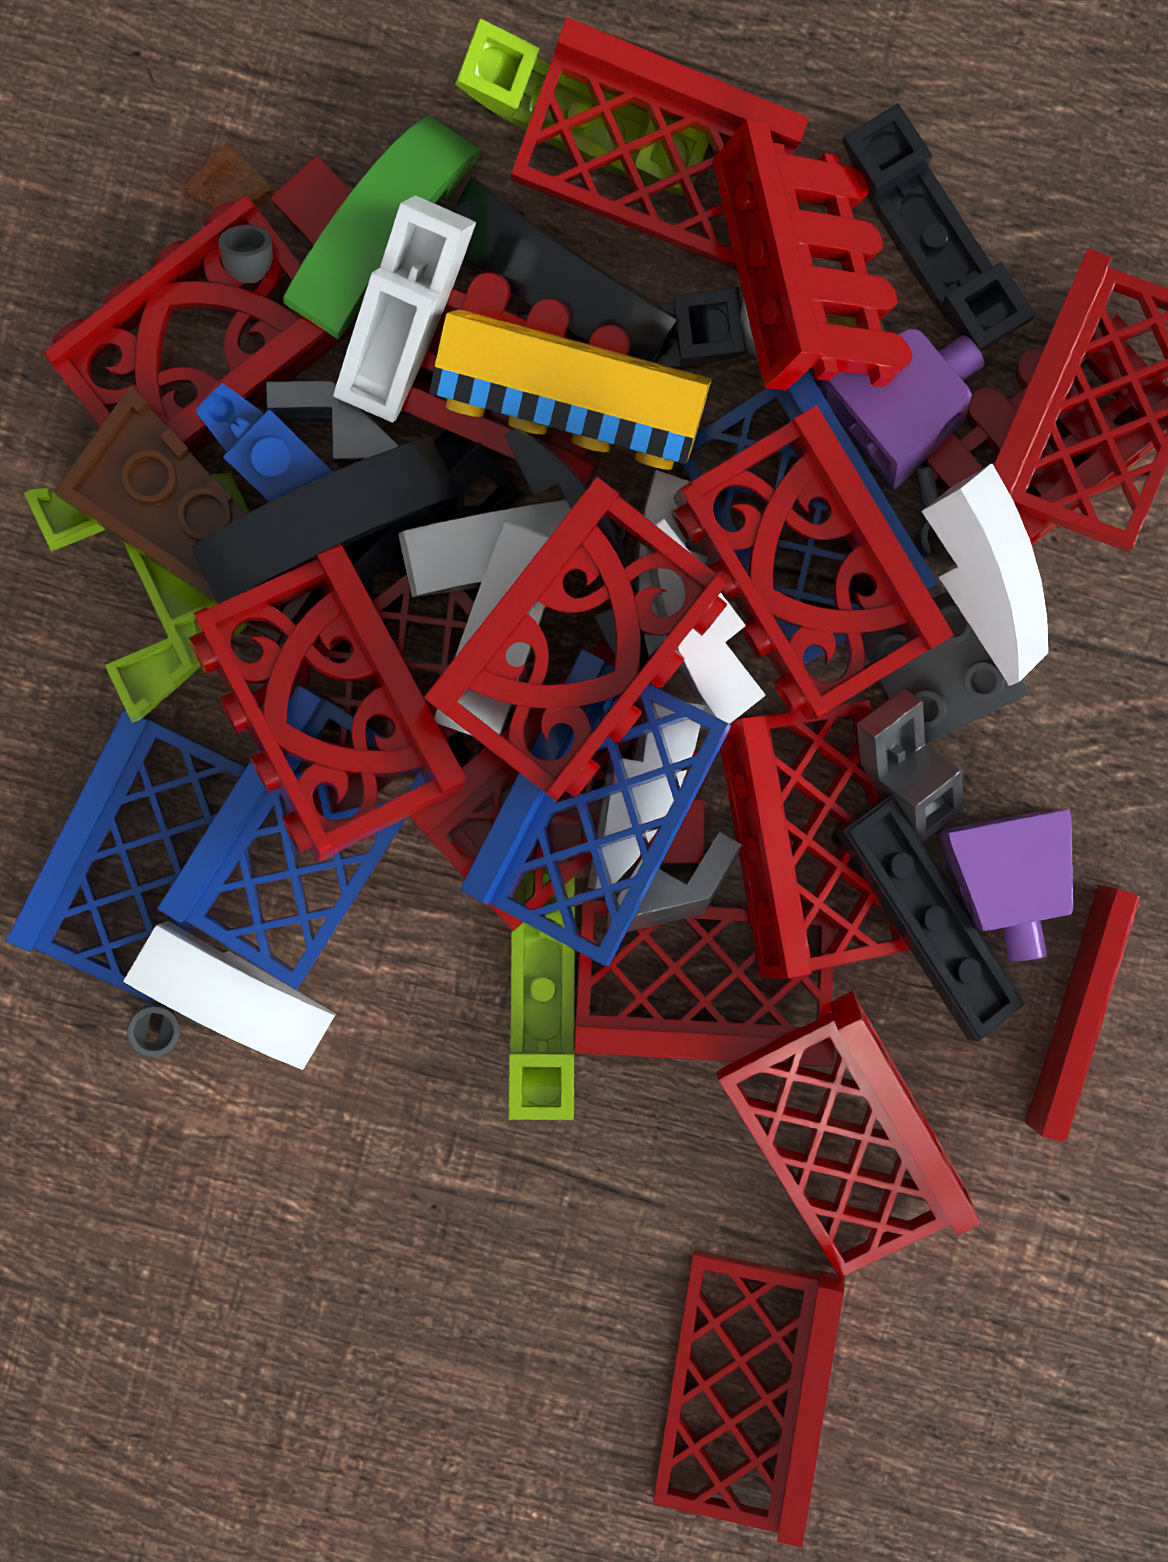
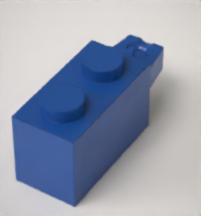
M223 383L213 390L195 411L225 449L226 453L223 455V458L269 502L333 472L270 409L263 413Z

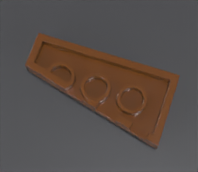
M130 385L53 492L58 498L218 604L191 547L246 514L215 477L213 478L189 452L187 446L162 422L141 395ZM315 590L276 607V609L294 623L315 594ZM245 622L266 638L273 640L277 645L285 637L277 628L266 622Z

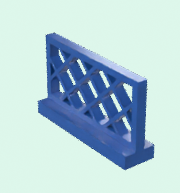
M809 371L800 377L787 391L766 388L697 433L691 454L716 440L738 445L737 455L745 450L746 447L748 448L758 442L748 439L754 414L775 400L779 401L790 422L817 405L927 590L938 584ZM744 421L740 437L724 434ZM791 445L776 453L782 455L775 488L786 475L789 458L798 459ZM692 455L687 464L681 463L691 481L703 475ZM728 487L725 488L728 491L724 508L716 496L713 513L720 526L727 531L736 532L739 530L736 529L730 519L732 510L730 507L733 505L736 491L755 496L758 495L746 488ZM818 498V501L810 500L808 508L816 509L812 523L819 525L822 512H829V509L820 498ZM809 538L807 546L778 539L777 547L802 552L805 555L796 590L773 585V589L782 594L794 596V599L801 602L802 598L835 606L833 598L803 592L812 555L837 561H843L847 555L814 548L815 539ZM749 548L735 551L748 572ZM853 576L851 577L850 582H849V590H850V586H851V582H852ZM851 603L853 610H861L858 604ZM777 620L788 639L798 630L796 626ZM833 634L836 645L846 640L845 634ZM808 646L803 654L804 665L823 654V650L819 646Z
M582 650L565 684L599 678L614 672V666ZM650 684L640 695L649 722L632 727L619 743L652 732L663 767L628 778L618 744L607 737L597 751L608 748L618 779L617 783L584 793V790H582L576 798L573 797L562 801L566 794L565 791L556 802L519 773L460 889L462 892L483 903L492 904L604 966L610 965L731 728L729 723ZM614 697L593 704L579 706L588 717L591 730L609 709ZM654 703L674 713L658 718ZM690 720L710 730L696 756L672 763L662 731L663 728ZM558 723L551 728L548 742L541 729L530 753L538 759L546 761L563 757L572 746L574 740L573 730L565 723ZM690 769L680 788L676 773ZM667 777L674 800L667 815L642 824L632 788ZM622 792L632 827L598 838L588 803ZM577 807L588 842L555 853L548 827L555 814ZM659 829L652 845L649 846L645 833ZM636 837L643 860L636 876L612 884L601 848ZM540 845L544 857L532 860ZM591 851L601 888L568 898L558 862ZM547 866L557 899L556 903L533 910L513 899L525 873ZM629 888L619 907L615 893ZM605 897L612 923L601 945H598L579 935L571 907ZM560 911L564 926L546 917V915Z
M298 685L288 703L286 723L315 739H319L331 719L352 732L354 716L331 702L329 697L310 685ZM366 724V742L376 747L374 733L380 738H388ZM283 752L298 781L303 772H297L303 762ZM250 761L157 909L179 923L184 920L188 921L291 988L297 990L407 818L375 833L376 841L369 852L343 857L341 850L333 854V860L299 867L294 844L281 818L287 814L283 796L279 789L270 793L265 790ZM415 772L418 775L406 793L426 784L420 772ZM324 784L317 787L323 817L335 821L354 816L360 809V807L333 812L328 786ZM392 800L377 802V808ZM275 808L278 825L262 828ZM280 832L288 869L254 876L248 852L249 847L256 837ZM362 862L349 882L345 865ZM240 863L243 879L228 882ZM335 867L341 890L340 898L332 907L309 911L301 875ZM290 877L298 914L264 921L256 884ZM245 887L253 924L229 928L209 915L208 912L221 892ZM327 917L314 936L311 920ZM301 922L306 951L295 968H292L272 955L266 930ZM255 932L258 945L242 935Z
M124 709L6 942L28 952H31L34 948L148 1002H152L153 998L123 982L128 973L122 971L115 948L149 937L156 926L154 925L143 892L175 882L183 869L171 835L205 824L209 828L218 812L211 813L200 779L223 771L240 778L247 766L154 721L148 715L139 721L131 723ZM156 738L181 749L189 772L188 775L157 785L153 784L145 759ZM192 755L213 765V767L197 771ZM140 771L145 789L129 793ZM192 782L203 817L168 827L157 793ZM148 796L160 831L125 842L116 816L122 804ZM111 829L116 845L100 850ZM163 838L174 873L140 884L128 849ZM119 853L131 887L96 898L88 875L93 861ZM82 886L87 901L71 906ZM134 895L145 929L111 940L100 906ZM90 910L102 943L78 951L54 938L64 918ZM174 919L169 920V922L188 932L191 923L186 920L181 923ZM105 952L110 965L91 956Z

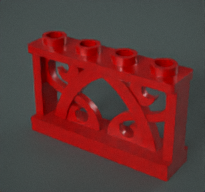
M244 196L236 203L228 201L219 205L207 216L204 222L205 227L186 242L179 240L165 247L156 256L153 268L136 281L126 280L115 286L105 296L103 307L85 321L77 319L68 323L54 336V345L47 349L43 355L100 427L112 411L109 406H116L129 388L126 387L120 390L103 389L98 387L91 378L90 367L92 360L110 346L120 348L122 359L117 365L105 368L117 376L125 377L135 374L136 384L131 386L141 395L162 422L187 446L189 452L195 456L216 439L195 411L219 385L225 384L257 408L267 400V382L291 381L351 334L347 327L340 338L337 339L305 317L298 318L283 306L269 299L280 281L282 272L284 271L292 282L301 264L248 196ZM239 225H255L267 230L271 235L274 256L272 267L266 272V275L254 292L244 289L248 283L237 281L229 276L223 268L218 240L220 235L229 228ZM205 273L209 282L195 280ZM211 308L236 313L226 331L224 345L225 357L231 370L230 373L217 381L208 373L190 367L171 368L161 372L163 341L173 310ZM255 319L259 322L251 328L249 335L263 336L265 345L254 354H247L241 350L240 340L249 322ZM140 324L136 338L129 331ZM177 383H193L197 389V398L186 407H180L176 400L180 391L175 389L163 396L162 389Z
M817 405L729 460L684 485L673 497L678 508L674 509L671 513L679 531L690 545L699 541L712 563L708 567L728 581L721 594L727 601L733 598L746 619L744 622L746 626L741 629V632L749 647L758 658L767 655L779 674L780 678L774 681L775 689L793 715L801 711L807 720L818 719L922 653L933 649L954 636ZM791 445L799 459L781 479L775 490L763 479L748 471ZM728 487L749 489L766 503L762 515L755 507L747 504L731 506V509H735L743 517L742 528L736 532L727 531L720 526L713 513L716 496L720 491ZM814 498L822 499L829 509L827 520L819 525L808 522L791 508L794 502L797 501L799 507L808 514L810 500ZM784 523L796 533L810 539L833 540L845 536L853 550L840 564L834 579L833 596L837 610L805 604L773 589L774 558ZM751 547L747 574L734 551L746 550ZM865 574L872 580L874 591L869 597L861 596L858 592L855 593L856 601L861 610H853L849 597V582L853 575ZM775 619L799 627L790 637L789 642ZM899 626L907 641L865 666V650L861 633L876 632ZM833 634H845L849 649V660L843 675L832 682H823L813 678L807 672L803 661V654L806 648L811 645L819 646L825 655V665L832 659L836 650V641Z
M596 477L425 695L424 699L556 802L565 791L576 798L600 767L591 757L607 737L618 744L641 716L642 711L633 704L648 684L651 683L660 690L684 661L685 657L677 652L676 649L688 633L693 629L703 636L727 606V603L718 595L727 585L728 581L698 560L620 498L619 493L599 477ZM606 515L653 553L639 558L624 569L614 548L597 525ZM579 570L587 578L585 587L596 580L598 575H600L604 586L586 597L572 598L563 588V579L569 571ZM648 570H670L681 579L684 585L685 598L683 605L674 615L666 618L659 617L653 612L651 603L657 594L667 591L658 587H649L641 590L634 597L630 581ZM609 599L616 634L614 672L584 682L542 685L548 669L549 651L544 633L537 622L529 615L532 608L539 602L554 611L581 613L594 609ZM640 630L655 636L666 635L639 669ZM518 642L527 643L533 648L535 653L534 668L528 683L516 681L521 675L525 664L520 667H513L508 664L505 658L507 649L512 644ZM469 689L483 696L517 705L510 724L509 742L459 703ZM618 696L591 730L588 717L579 706L593 704ZM531 708H547L541 719V729L548 742L551 728L558 723H565L573 730L574 740L572 746L563 757L546 761L538 759L529 752L524 739V725Z
M342 544L318 554L316 560L208 609L205 607L193 613L197 634L188 637L190 646L204 673L207 675L217 670L228 693L219 697L223 710L237 734L246 729L249 731L259 753L250 756L253 767L268 793L279 789L290 813L281 818L289 837L299 853L310 849L317 863L331 855L434 803L438 804L461 792L467 778ZM319 587H322L326 595L296 626L286 615L276 609V607ZM261 621L273 625L287 640L282 649H280L269 638L259 636L250 638L251 642L260 646L263 655L256 663L248 664L240 660L232 650L231 638L235 630L243 623ZM319 639L325 650L330 653V644L336 639H344L351 645L352 655L347 661L336 663L324 657L316 650L314 644ZM304 659L315 670L333 679L358 681L370 678L376 690L362 701L354 716L351 732L353 749L315 739L286 723L291 690ZM268 682L263 714L246 683L263 684ZM381 716L387 718L393 724L394 734L389 738H380L374 733V742L378 751L368 750L365 734L367 722L374 717ZM283 752L311 765L303 772L299 782ZM414 772L421 773L426 784L377 808L378 790L375 777L405 775ZM347 775L360 776L363 786V801L360 809L353 817L344 821H333L323 817L316 810L313 802V791L318 786L324 784L332 786L337 791L338 804L343 800L348 789Z

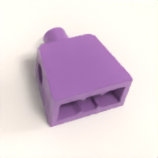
M908 329L898 334L908 343L912 352V360L885 387L871 386L869 375L838 372L830 381L822 380L821 393L840 424L893 489L901 485L967 417L972 394L964 381L984 367V359L977 345L965 335L960 336L938 352L920 330Z
M1050 808L938 830L936 832L937 840L959 899L976 928L982 931L1002 928L1010 962L1028 961L1047 956L1041 920L1072 914L1073 910L1072 819L1070 809Z

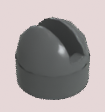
M239 225L227 229L220 235L218 243L221 261L229 276L241 283H256L264 278L266 272L272 267L274 257L271 235L267 230L255 225Z
M159 1003L146 1004L137 1009L128 1023L127 1035L130 1045L137 1053L146 1057H160L169 1053L176 1046L180 1037V1023L175 1012L166 1005ZM151 1013L163 1015L159 1024L156 1043L144 1041Z

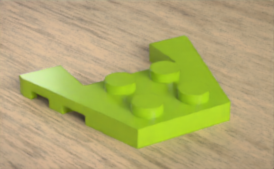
M231 473L211 474L232 496L233 500L245 514L250 513ZM49 487L23 492L51 552L106 530L58 498L54 492H50ZM122 541L168 637L163 641L105 665L130 721L134 723L146 716L201 667L188 640V637L197 634L193 613L205 607L208 609L217 604ZM246 623L240 625L235 630L231 640L248 625Z

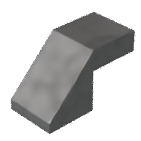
M332 381L267 382V408L281 421L332 420L333 459L340 469L399 447L360 408L333 397L336 385Z
M904 688L857 723L860 762L863 770L880 796L893 795L922 843L963 811L962 770L925 744L922 700Z
M719 832L687 885L658 869L627 932L704 914L734 865L742 844ZM641 859V861L639 862L638 866L636 867L635 871L633 872V874L631 875L630 878L636 876V874H637V872H638V870H639V868H640V866H641V864H642V862H643L642 859ZM629 888L622 890V892L618 896L617 901L619 907L625 895L627 894ZM609 912L606 926L607 929H609L612 923Z

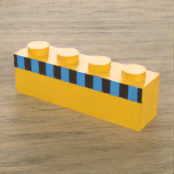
M458 309L446 313L429 393L447 398L445 407L460 414L483 417L485 409L509 415L508 425L516 429L520 428L525 432L544 435L547 433L548 426L573 433L571 442L580 447L594 451L609 452L611 444L636 450L634 459L642 464L672 470L674 461L687 464L691 456L712 378Z

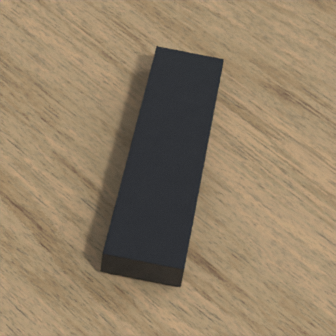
M892 794L880 796L834 831L967 1040L979 1042L1025 1005Z

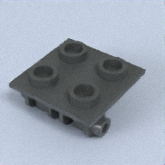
M948 591L934 597L933 600L954 636L880 679L889 699L905 688L923 701L925 744L1030 694L1023 679L1011 686L1008 685ZM899 626L861 635L864 650L870 663L907 641Z

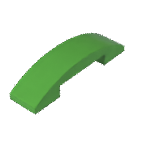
M430 115L419 120L385 151L340 206L299 268L283 297V303L339 339L360 311L372 272L380 268L400 203L415 195L434 204L439 198L446 201L480 158L481 149Z

